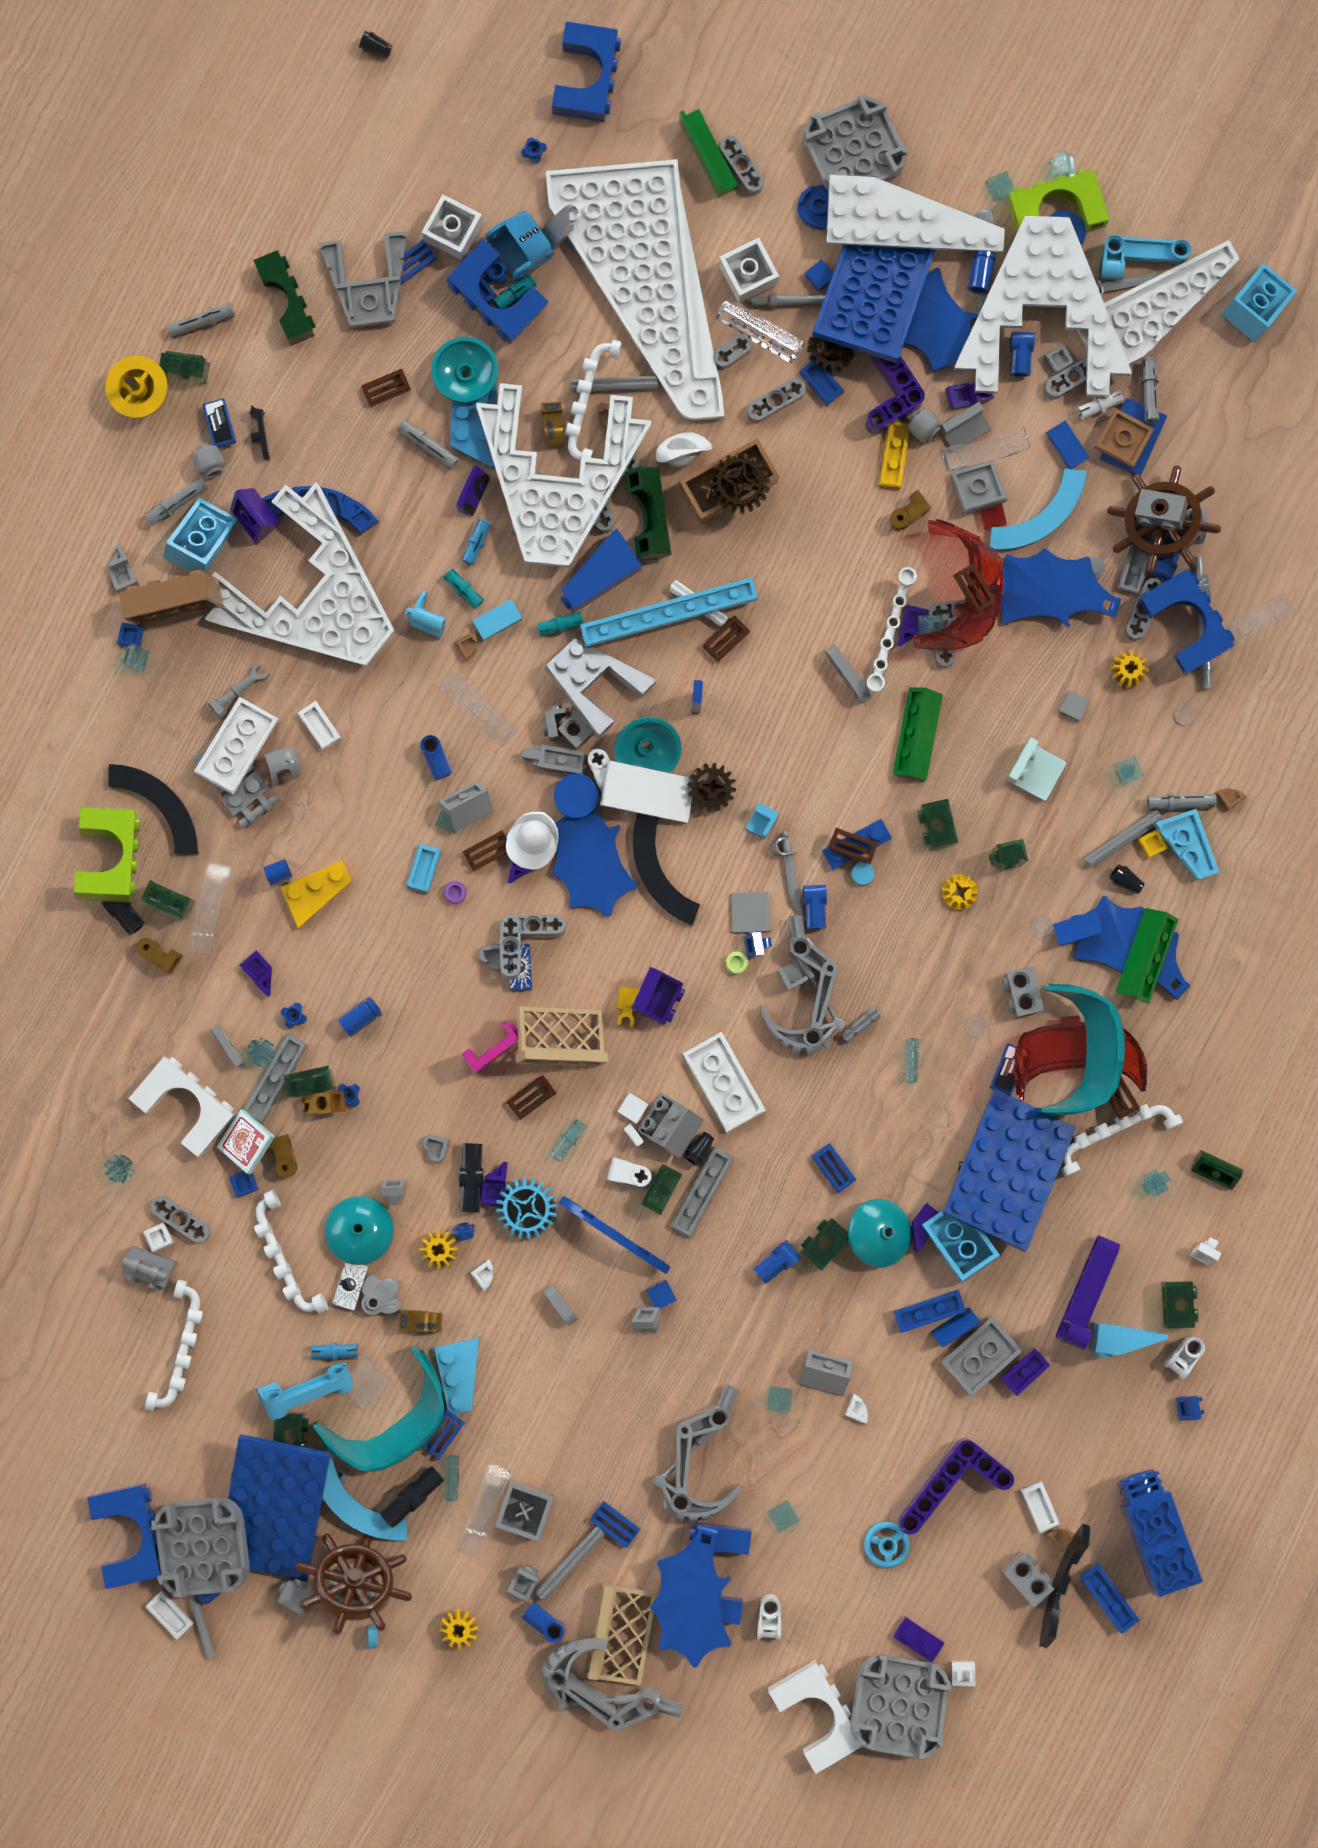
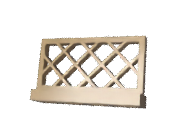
M517 1007L519 1053L516 1054V1063L601 1066L608 1062V1053H604L602 1010ZM524 1013H530L536 1019L531 1026L524 1021ZM546 1014H551L557 1020L552 1027L543 1020ZM567 1015H572L577 1021L572 1028L563 1020ZM587 1016H595L596 1026L593 1029L584 1021ZM538 1023L547 1031L542 1038L533 1030ZM559 1024L568 1032L563 1039L554 1031ZM579 1025L588 1032L583 1040L574 1032ZM528 1034L537 1041L534 1047H526L525 1037ZM549 1035L558 1042L554 1048H550L544 1042ZM570 1035L578 1042V1046L575 1049H571L565 1043ZM591 1036L597 1042V1050H591L585 1043Z
M601 1582L591 1638L610 1640L615 1636L622 1646L611 1654L607 1648L606 1650H589L585 1675L588 1679H601L641 1686L654 1615L651 1605L657 1597V1592ZM616 1591L626 1593L630 1599L620 1608L615 1602ZM642 1596L651 1597L649 1606L641 1611L635 1601ZM633 1603L639 1614L628 1621L622 1610ZM620 1613L626 1623L617 1630H614L611 1626V1618ZM642 1616L646 1626L643 1631L637 1634L631 1624ZM629 1626L635 1636L623 1644L617 1634ZM638 1640L642 1645L641 1652L632 1657L626 1647ZM622 1650H625L630 1660L619 1667L613 1657ZM611 1659L617 1670L610 1675L602 1674L603 1664ZM634 1663L638 1669L636 1679L627 1678L622 1670Z

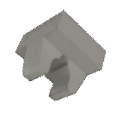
M383 1181L381 1195L389 1197V1206L399 1205L400 1196L405 1195L406 1181Z
M638 1307L632 1319L633 1329H639L641 1333H645L646 1329H652V1333L655 1334L659 1328L660 1307Z

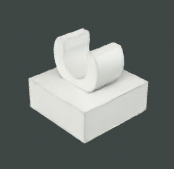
M1209 1237L1208 1241L1201 1242L1193 1248L1190 1256L1211 1267L1219 1260L1221 1255L1219 1251L1215 1250L1218 1241Z
M951 1661V1685L975 1686V1662Z

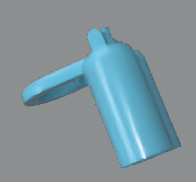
M424 590L420 594L415 608H407L405 616H407V621L410 622L412 628L441 638L446 626V618L422 609L428 595V591Z

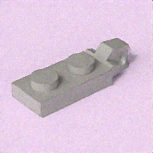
M542 744V746L536 745L535 750L524 748L522 757L523 759L532 760L533 766H538V768L583 774L586 752Z

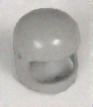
M286 747L265 754L271 773L272 786L279 784L278 775L283 772H291L293 779L301 774L302 762L295 749Z

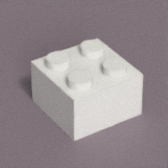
M442 194L422 231L423 240L463 261L483 225L482 214Z
M760 238L752 240L719 257V267L739 304L778 285L779 275Z

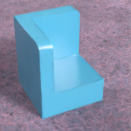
M759 803L746 829L766 839L779 813Z

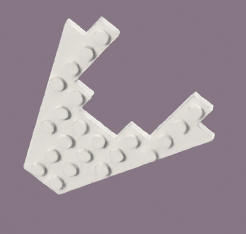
M1025 216L956 362L954 370L975 371V393H997L1000 328H1021L1023 306L1066 308L1065 330H1087L1086 396L1108 397L1110 375L1129 376L1131 369L1070 217Z
M500 383L498 404L477 403L476 407L524 562L527 564L570 568L648 433L651 421L631 419L633 397L611 395L604 459L581 457L579 479L535 474L537 452L515 450L522 385Z
M315 482L302 498L285 484L272 500V503L322 543L309 559V562L323 572L325 576L298 609L279 596L270 609L264 612L222 576L214 572L212 576L219 579L223 606L213 608L205 619L210 623L368 666L392 637L395 630L320 485Z

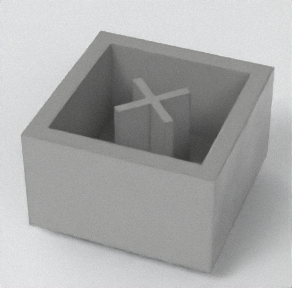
M511 1479L495 1527L539 1542L555 1494Z

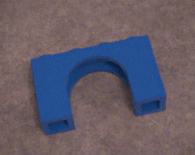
M566 21L562 41L563 51L593 57L600 64L602 73L596 83L586 88L555 85L552 114L605 122L606 114L610 115L611 101H608L609 93L613 94L615 80H611L612 73H616L618 67V59H615L616 51L620 52L622 38H618V29Z
M483 239L447 277V287L454 295H461L465 299L463 303L471 311L475 309L481 315L480 319L488 327L492 325L497 330L496 334L502 341L506 342L508 340L512 343L541 313L549 301L532 286L515 305L509 308L498 309L488 305L480 294L479 281L499 259L500 254Z
M1188 569L1144 594L1138 600L1150 619L1177 604L1189 605L1201 615L1204 625L1201 638L1174 656L1185 676L1234 646L1233 641H1235L1229 629L1225 630L1221 624L1223 619L1217 610L1213 611L1209 604L1211 600L1205 591L1202 592L1198 587L1199 580L1194 572L1190 573Z
M146 1483L87 1497L92 1520L114 1515H125L135 1520L142 1532V1544L134 1556L108 1562L101 1566L105 1588L109 1589L145 1581L161 1575L156 1531L151 1530V1524L156 1517V1513L154 1510L151 1511L152 1493L151 1489L146 1487Z
M696 1522V1527H691L690 1541L697 1534L699 1525L718 1529L713 1554L717 1552H731L749 1555L752 1533L750 1528ZM701 1535L700 1541L710 1544L711 1537ZM721 1595V1617L723 1623L740 1625L743 1605L742 1598Z

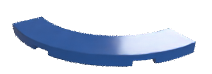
M312 486L293 487L292 490L303 498ZM321 487L334 514L353 526L360 535L379 522L358 501L341 492ZM279 491L262 498L276 518L286 514L272 503V500Z
M566 1196L561 1198L559 1204L665 1274L668 1273L670 1266L632 1242Z

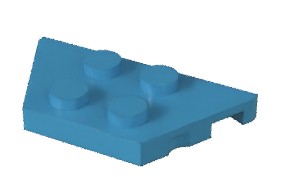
M497 383L490 393L478 401L471 403L453 401L451 413V448L466 454L475 461L477 460L487 465L490 469H495V465L476 404L497 405Z

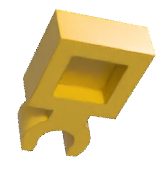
M620 986L617 1009H622L623 1013L618 1016V1025H621L624 1017H628L630 1019V1027H633L635 1021L632 1011H636L631 1008L640 989Z

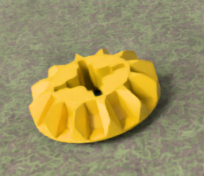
M963 874L952 875L944 882L942 887L944 902L955 910H964L971 907L978 896L977 884L971 877ZM957 885L960 888H969L963 893L965 901H963L960 895L951 896L957 890Z

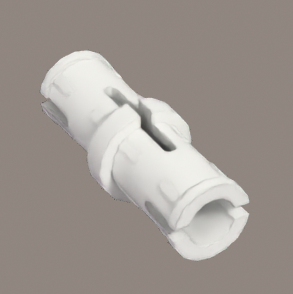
M1115 390L1108 397H1095L1093 401L1078 406V414H1082L1080 418L1084 420L1099 412L1101 414L1105 413L1106 409L1123 403V396H1119L1121 394L1120 390Z

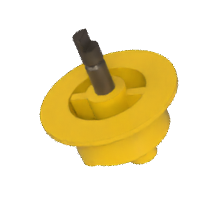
M137 355L118 361L109 371L105 383L106 396L111 406L120 414L131 418L146 417L157 411L163 404L168 390L167 378L163 369L152 359Z

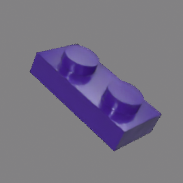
M1033 1348L1000 1379L1018 1396L1050 1364Z
M906 1616L893 1634L895 1639L930 1662L934 1661L944 1645L942 1640Z

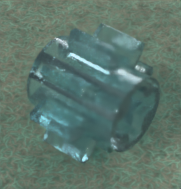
M260 1037L259 1041L256 1039L252 1040L247 1047V1054L250 1055L248 1060L259 1067L263 1063L269 1064L275 1056V1050L272 1049L274 1044L263 1037Z
M114 1154L104 1165L108 1168L105 1175L113 1182L121 1181L124 1183L134 1173L130 1169L133 1162L125 1155L117 1156Z
M1155 1169L1142 1177L1145 1183L1141 1187L1146 1194L1152 1193L1156 1197L1169 1189L1166 1183L1171 1180L1165 1171L1159 1173Z

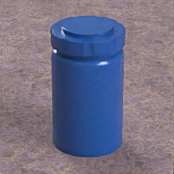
M984 250L975 251L967 290L975 294H988L996 255Z
M368 997L366 1001H362L338 1018V1021L348 1035L352 1037L376 1020L377 1016L380 1017L382 1013L375 1001Z

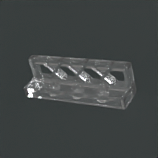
M730 298L728 300L725 299L720 306L716 317L717 320L790 363L795 360L804 347L805 342Z

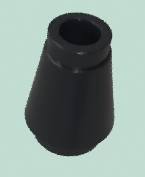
M364 31L359 43V48L363 49V52L389 58L393 48L392 45L372 31L370 33Z
M1118 864L1109 878L1113 881L1114 885L1139 894L1145 885L1126 865Z
M703 1132L685 1150L684 1158L699 1167L701 1163L705 1162L714 1138L710 1134Z

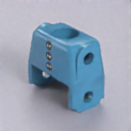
M522 211L514 217L502 221L485 235L487 242L491 243L492 247L500 254L498 259L500 263L504 262L507 264V272L512 276L514 282H519L528 274H532L555 254L551 244L535 220L526 211Z

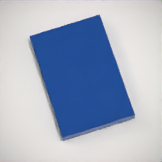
M1126 398L1121 411L1145 423L1144 405ZM1159 412L1160 421L1156 424H1147L1154 428V431L1133 469L1103 453L1100 456V460L1129 473L1141 476L1167 415Z

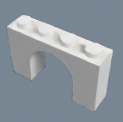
M163 1057L129 1097V1100L142 1111L150 1114L164 1096L172 1090L185 1088L195 1094L201 1107L200 1117L196 1125L180 1143L197 1157H202L237 1116L232 1112L235 1108L225 1100L221 1103L215 1098L217 1093L209 1086L202 1087L198 1083L200 1079L191 1071L188 1073L181 1069L183 1065L174 1057H171V1059Z
M816 1660L768 1687V1692L780 1712L805 1698L811 1697L825 1701L832 1708L834 1721L830 1731L822 1738L803 1748L804 1755L815 1774L862 1747L854 1740L851 1733V1721L849 1718H851L852 1714L846 1704L841 1705L838 1697L841 1695L835 1684L830 1685L826 1677L829 1674L823 1663L818 1665Z

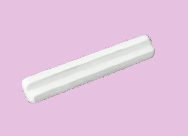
M677 580L669 588L678 597L694 593ZM721 611L704 615L719 627H722L728 619Z

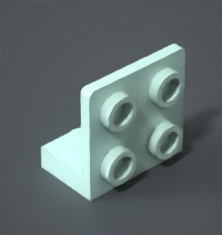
M1030 738L1006 781L1046 801L1066 766V761L1038 747L1039 741Z

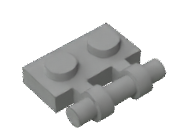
M256 771L241 782L234 795L227 793L220 798L234 817L241 812L245 815L244 818L238 821L243 828L250 823L253 825L258 821L257 818L260 815L272 810L273 805L279 801L274 794L268 799L265 798L264 794L270 788ZM256 800H259L261 804L250 811L248 807Z

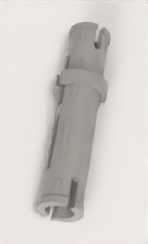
M229 302L214 309L210 307L203 313L167 324L171 337L174 338L210 324L214 326L217 325L218 321L234 317L235 313L231 303Z
M1147 357L1142 359L1143 377L1141 378V384L1144 388L1145 423L1156 424L1160 421L1157 393L1159 377L1156 373V359Z
M406 419L401 422L397 431L413 441V445L416 447L420 446L449 467V469H453L456 466L459 457H456L427 436L423 429H417Z
M198 477V479L167 500H161V504L144 515L153 526L167 515H173V511L208 488L203 480Z
M1168 793L1163 796H1147L1148 810L1167 809L1168 811H1174V809L1216 808L1217 804L1215 793L1173 795V793Z

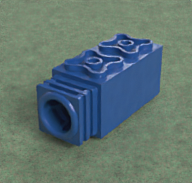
M1150 1469L1121 1479L1117 1486L1121 1488L1120 1494L1124 1496L1122 1499L1124 1504L1120 1506L1152 1595L1162 1597L1202 1583L1203 1580L1171 1492L1166 1491L1161 1486L1163 1482L1162 1479L1158 1478V1475H1160L1159 1471Z

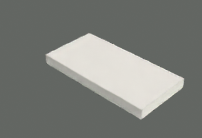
M239 697L194 770V774L234 795L278 723L279 718Z
M608 761L600 806L688 823L693 796H688L692 788L687 787V784L693 781L685 776Z
M722 1032L682 1053L726 1133L766 1111Z

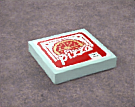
M240 1110L217 1148L247 1174H252L275 1136L245 1110Z

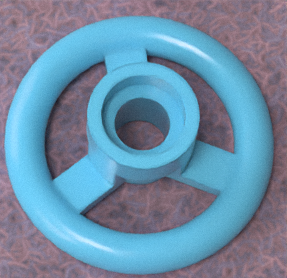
M880 1522L874 1525L867 1532L864 1540V1550L868 1559L876 1566L882 1568H893L901 1564L906 1559L910 1549L907 1533L901 1529L900 1525L893 1522ZM881 1529H892L897 1532L892 1537L879 1538L874 1535ZM902 1539V1552L896 1559L892 1560V1555L897 1551L896 1542ZM871 1542L878 1545L880 1552L885 1555V1561L878 1559L873 1554ZM885 1542H891L889 1549L883 1548Z

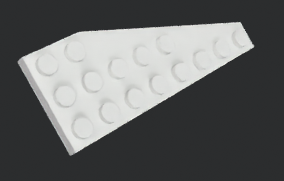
M829 176L826 244L956 251L984 250L995 253H1002L1004 251V228L875 177Z
M1229 240L1104 303L1129 366L1142 360L1238 263L1240 258ZM1077 330L1087 348V330Z

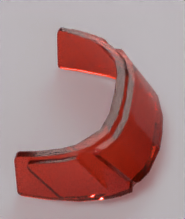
M936 519V521L928 520L927 525L930 534L960 538L968 550L969 564L974 563L995 598L996 603L975 614L965 598L960 615L948 627L932 633L914 635V646L917 649L950 651L975 645L983 641L984 637L992 630L1001 609L1004 586L1001 558L994 548L980 540V536L940 519ZM969 571V576L978 588L984 601L987 603L988 600L986 596L984 595L983 591L981 590L971 571ZM967 585V587L969 588L970 592L972 593L973 597L975 598L976 602L980 607V603L978 602L969 585Z
M1079 1015L1060 1017V1024L1039 1027L1032 1031L1024 1032L1021 1035L1014 1054L1016 1095H1019L1020 1101H1024V1093L1028 1082L1039 1074L1054 1070L1086 1068L1087 1030L1085 1022H1080ZM1123 1028L1125 1056L1122 1074L1130 1078L1141 1092H1145L1148 1065L1144 1052L1135 1038Z

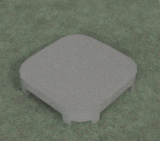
M866 94L859 95L857 100L820 115L817 112L810 117L805 127L803 139L808 154L828 192L830 175L877 176L878 179L888 182L899 176L904 169L907 156L906 146L902 145L887 114V106L882 100L878 101L875 98L866 97Z
M222 1497L177 1501L163 1506L158 1511L151 1524V1530H156L161 1575L157 1576L159 1584H163L173 1594V1597L182 1598L188 1595L222 1592L225 1594L234 1591L246 1582L250 1564L244 1518L241 1509L234 1501Z
M874 1655L867 1658L860 1666L857 1675L851 1716V1733L854 1740L860 1746L873 1751L918 1759L928 1758L942 1747L944 1742L942 1734L948 1692L951 1691V1682L948 1680L946 1673L940 1666L933 1663L888 1655Z

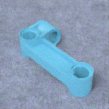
M1111 235L1106 239L1102 247L1099 278L1123 280L1125 260L1181 265L1189 257L1191 245L1184 239L1175 241ZM1108 245H1116L1118 251L1110 250ZM1175 249H1181L1184 252V256L1177 255Z
M335 1364L327 1370L328 1373L283 1391L276 1381L257 1388V1394L262 1407L265 1408L268 1417L275 1420L287 1415L289 1409L329 1393L342 1394L350 1391L354 1385L347 1364Z

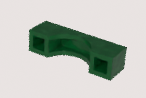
M276 250L253 260L264 286L278 288L288 296V308L279 321L290 346L314 337L312 329L316 328L311 315L306 316L304 312L307 305L303 296H298L295 291L299 287L294 275L290 277L286 269H289L290 266L285 255L281 257L279 251Z
M638 466L626 471L627 492L638 502L644 517L643 529L639 535L634 537L637 559L659 560L672 555L659 468Z

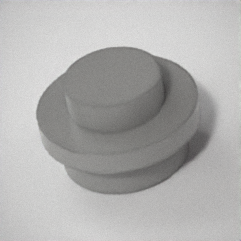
M1091 557L1093 573L1096 579H1099L1105 572V564L1100 558Z

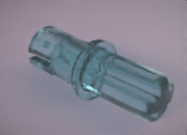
M575 1118L564 1135H560L562 1138L551 1151V1157L556 1161H561L572 1145H576L575 1142L587 1126Z

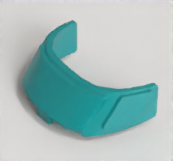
M1071 984L1041 986L1043 991L1055 993L1072 1001L1084 1016L1087 1030L1086 1069L1082 1084L1069 1098L1052 1105L1037 1107L1038 1112H1045L1049 1115H1073L1091 1111L1095 1107L1109 1101L1119 1086L1125 1056V1036L1120 1015L1111 1001L1093 990Z
M417 1345L412 1347L411 1351L420 1361L424 1371L425 1381L422 1395L412 1410L382 1434L367 1441L342 1438L320 1421L313 1426L323 1439L328 1450L347 1465L365 1472L368 1470L371 1472L385 1470L404 1461L416 1452L439 1427L444 1415L441 1394L443 1389L423 1349L420 1351Z

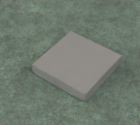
M993 460L951 472L950 476L964 515L1007 502V497Z

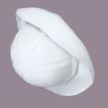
M683 432L668 437L661 442L656 450L655 460L661 463L668 462L676 468H684L693 463L698 453L711 450L712 444L703 436L694 432Z
M529 812L518 818L507 835L506 851L509 858L518 866L526 869H539L548 864L555 855L559 835L555 822L544 812Z

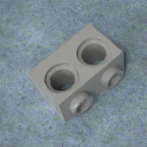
M591 698L588 699L602 712H604ZM575 707L576 711L570 717L566 715L558 723L560 726L558 733L578 751L595 732L589 725H586L581 718L582 715ZM570 726H578L580 728L579 734L576 736L569 735L567 731Z
M1033 966L1004 974L1005 978L1002 979L1004 991L1009 992L1010 1000L1007 1002L1010 1014L1014 1013L1015 1018L1044 1011ZM1015 976L1024 978L1025 984L1022 988L1015 986ZM1023 997L1030 1001L1028 1010L1022 1009L1019 1005V1001Z
M1020 1551L1000 1570L1033 1607H1036L1054 1590L1050 1585L1053 1580L1045 1571L1040 1573L1035 1566L1038 1563L1029 1553L1025 1556ZM1025 1563L1027 1565L1026 1572L1021 1575L1016 1574L1017 1565ZM1035 1581L1042 1582V1589L1039 1592L1031 1590V1585Z

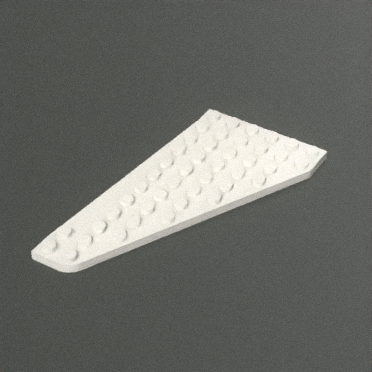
M678 160L546 171L550 211L555 216L565 206H572V212H569V216L574 230L568 232L567 237L654 375L657 376L658 381L679 414L692 421L724 418L722 390L714 361V352L680 187Z

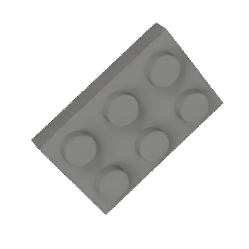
M990 1316L940 1362L972 1397L1015 1359L1022 1350L999 1323Z

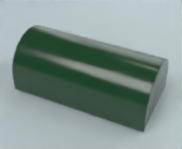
M1203 1150L1199 1151L1191 1168L1192 1172L1230 1190H1233L1243 1174V1169Z

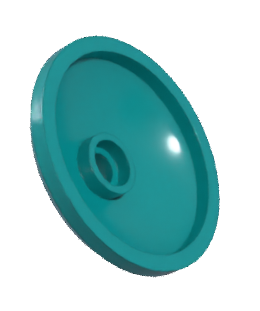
M472 337L454 338L443 344L436 352L431 367L432 378L439 392L446 398L458 403L475 402L484 398L495 386L498 378L497 359L491 348L481 340ZM464 372L470 373L469 377L466 378L462 374Z
M657 717L638 718L628 723L618 734L614 746L615 759L618 763L670 773L680 759L681 740L675 728L667 721ZM643 742H649L648 746H642Z
M364 1196L351 1197L341 1201L332 1209L325 1225V1237L330 1250L340 1260L353 1265L369 1264L382 1257L390 1247L394 1234L393 1221L387 1209L380 1202ZM356 1225H361L362 1231L356 1233L354 1231V1227Z
M872 1199L862 1203L853 1212L848 1225V1239L851 1249L858 1259L869 1266L881 1268L896 1264L904 1257L911 1242V1225L906 1213L899 1205L887 1199ZM886 1228H887L888 1231H889V1235H888V1236L885 1235V1229H886Z

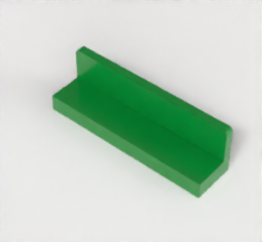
M697 109L687 115L684 110L679 112V122L717 197L719 198L738 189V184L700 110Z
M909 687L893 775L913 777L921 781L927 780L943 697L941 693L929 688Z
M1150 908L1144 909L1116 989L1117 993L1133 997L1143 1003H1150L1179 920L1178 918L1164 911Z

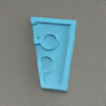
M1196 809L1153 824L1196 881L1219 873Z
M479 1338L434 1348L447 1408L453 1414L472 1411Z

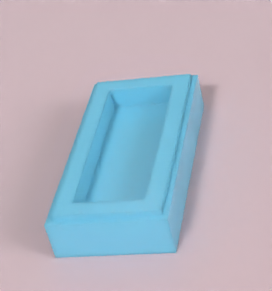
M510 599L474 619L473 623L483 641L523 620L513 600Z
M419 843L406 887L429 893L441 854L440 849Z

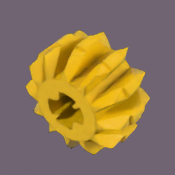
M1129 650L1127 655L1123 651L1120 652V658L1114 657L1112 660L1116 665L1110 667L1111 671L1117 672L1112 675V679L1119 677L1118 685L1121 686L1126 682V688L1128 689L1132 683L1135 687H1138L1140 681H1145L1147 678L1143 673L1149 672L1148 667H1143L1148 662L1147 659L1140 661L1139 658L1142 654L1139 652L1136 656H1133V650ZM1128 665L1132 666L1131 669L1134 668L1131 674L1128 673V670H1125Z
M437 1230L436 1239L433 1233L429 1232L428 1237L431 1241L429 1242L427 1239H422L421 1241L427 1245V1248H419L420 1252H427V1255L421 1259L424 1261L430 1257L429 1267H432L434 1262L437 1261V1269H441L442 1260L445 1266L449 1267L450 1262L447 1258L451 1260H456L457 1258L455 1255L450 1254L451 1251L456 1252L459 1250L458 1247L451 1248V1244L456 1242L455 1238L449 1242L447 1241L450 1236L449 1232H446L444 1237L441 1238V1230ZM441 1243L444 1246L442 1249H445V1252L437 1256L434 1254L436 1250H433V1247Z
M457 1609L456 1617L449 1611L447 1613L449 1620L446 1618L442 1619L441 1623L447 1627H441L439 1632L447 1633L443 1636L442 1641L445 1642L450 1639V1648L456 1642L458 1650H461L462 1642L467 1647H470L471 1641L469 1638L472 1640L477 1639V1635L473 1632L478 1631L479 1626L471 1625L476 1621V1617L468 1619L470 1611L467 1610L464 1616H461V1609ZM456 1624H459V1627L460 1625L464 1626L463 1634H460V1632L457 1634L454 1631Z

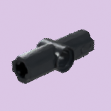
M101 902L107 912L118 920L129 935L136 933L146 924L131 906V902Z
M463 1143L462 1167H460L459 1188H461L460 1212H480L481 1188H483V1144Z
M431 1466L417 1480L409 1483L380 1515L393 1529L410 1512L413 1513L427 1500L426 1497L445 1480Z

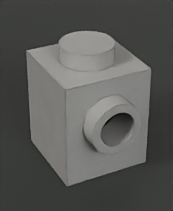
M295 1578V1580L290 1579L288 1583L283 1582L277 1592L280 1595L278 1603L302 1615L306 1609H301L299 1604L302 1600L314 1595V1590L307 1586V1582L300 1581L299 1578Z

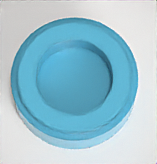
M863 862L856 864L851 872L853 881L858 885L869 884L874 878L873 867Z
M368 1625V1649L378 1647V1629L375 1625Z

